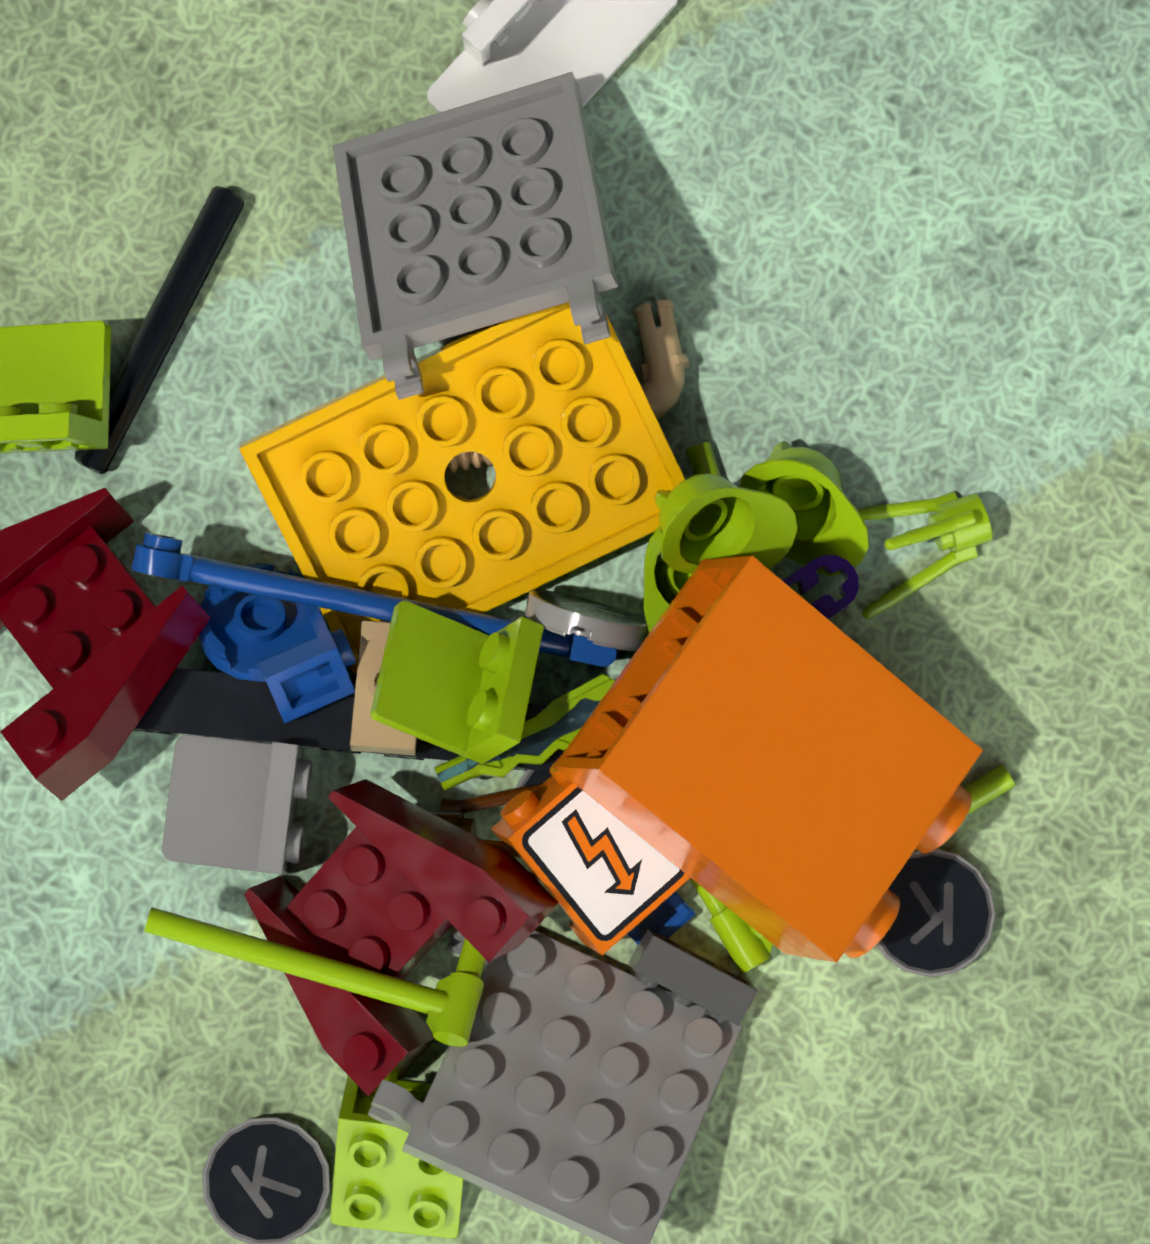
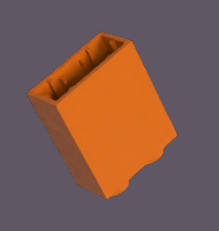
M750 555L705 559L700 562L553 767L784 954L837 963L843 953L849 958H857L864 955L888 932L900 908L899 897L888 888L914 850L917 849L921 853L932 852L943 845L960 827L972 803L971 793L961 786L960 783L983 752V749L754 556Z

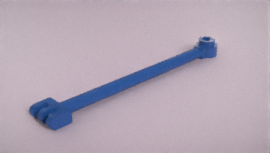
M145 533L143 544H136L131 569L148 575L187 582L191 581L390 622L395 605L406 600L489 636L514 622V620L198 557L181 552L183 540L154 533ZM543 629L539 652L567 657L569 660L603 667L611 665L616 659L617 651L615 648L595 645L593 641L588 640V637L574 633L563 636Z

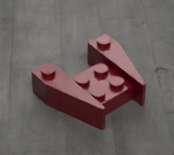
M106 488L0 530V629L5 625L53 688L2 729L0 733L33 777L61 801L115 758L211 618L183 585L157 606L108 545L110 540L132 524L134 520Z
M368 779L335 789L328 796L356 827L301 891H298L281 875L250 887L244 894L268 941L403 980L452 925L488 962H491L519 948L559 903L514 856ZM284 973L324 1051L368 1097L377 1092L382 1080L392 1083L400 1080L436 1040L428 1024L415 1010Z

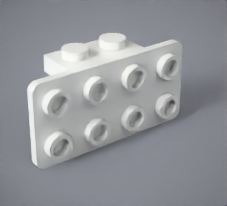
M480 0L470 10L462 23L467 29L462 34L464 51L430 86L427 92L428 102L432 108L440 113L573 72L579 85L584 107L676 7L678 0Z

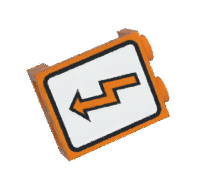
M558 758L549 770L552 776L534 792L525 790L512 798L500 812L502 819L491 830L498 839L515 849L549 893L559 902L558 904L572 920L568 924L582 943L603 955L688 881L690 877L555 769L553 766L559 760Z

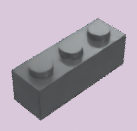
M647 928L628 962L636 972L635 979L653 989L656 988L657 984L671 990L669 997L686 1007H690L693 1002L705 1008L704 1015L722 1026L727 1021L739 1026L758 992L752 983L650 928Z

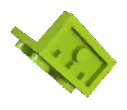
M98 320L0 327V454L108 449L111 325L109 323Z
M406 600L401 601L395 605L371 707V718L480 764L489 761L521 741L544 626L527 618L520 617L489 636Z
M347 1076L338 1117L330 1215L331 1223L340 1226L449 1239L456 1238L460 1224L464 1179L403 1152L402 1148L409 1133L370 1117L368 1113L376 1093L368 1097ZM400 1080L394 1082L409 1091L422 1103L432 1085Z

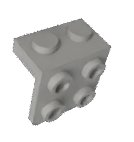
M189 734L179 737L175 743L162 843L164 857L172 862L289 875L290 862L300 863L304 840V825L295 824L298 798L308 799L312 775V761L303 760L304 748L295 744L278 742L266 744L223 738L217 739L215 737L207 738Z

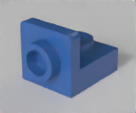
M320 611L308 616L316 638L258 663L284 724L355 693L346 670L347 667L357 663L342 628L330 632Z

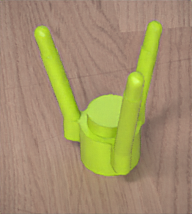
M953 491L932 499L868 506L857 509L863 520L934 513L928 516V525L886 539L884 546L887 550H895L932 538L940 551L951 548L950 553L864 608L862 612L865 619H872L957 564L978 557L976 546L992 540V529L986 509L976 493L957 498Z

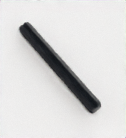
M221 186L212 188L110 385L108 449L76 450L75 460L81 466L99 474L107 472L244 207L243 199L235 192Z

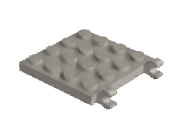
M573 72L333 145L362 348L370 361L382 358L386 379L388 382L394 380L399 400L424 393L423 379L414 348L569 302L575 326L580 325L585 344L610 337L609 325L599 293L617 288L618 284L580 89Z
M455 927L451 933V939L447 948L460 955L465 938ZM533 931L519 948L491 962L485 961L487 966L481 977L484 987L468 1045L464 1047L449 1046L424 1102L422 1103L417 1100L409 1091L401 1086L382 1080L368 1115L377 1121L409 1133L402 1148L403 1152L604 1244H650L743 1025L739 1024L737 1026L727 1021L722 1026L704 1015L705 1008L694 1003L690 1007H686L669 997L670 992L657 986L655 989L648 987L635 979L631 974Z

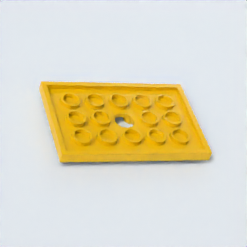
M569 302L480 328L417 359L423 379L424 393L399 400L394 380L388 382L384 374L241 443L239 450L304 578L482 614L656 531L660 525V510L655 502L657 492L659 490H673L686 479L607 314L610 337L589 344H585L583 341L580 325L575 326ZM461 453H480L487 457L494 466L495 479L493 486L487 494L478 499L467 500L461 496H456L448 489L445 483L447 465L455 456ZM320 608L331 632L342 628L357 662L349 667L353 675L357 674L362 621L391 622Z

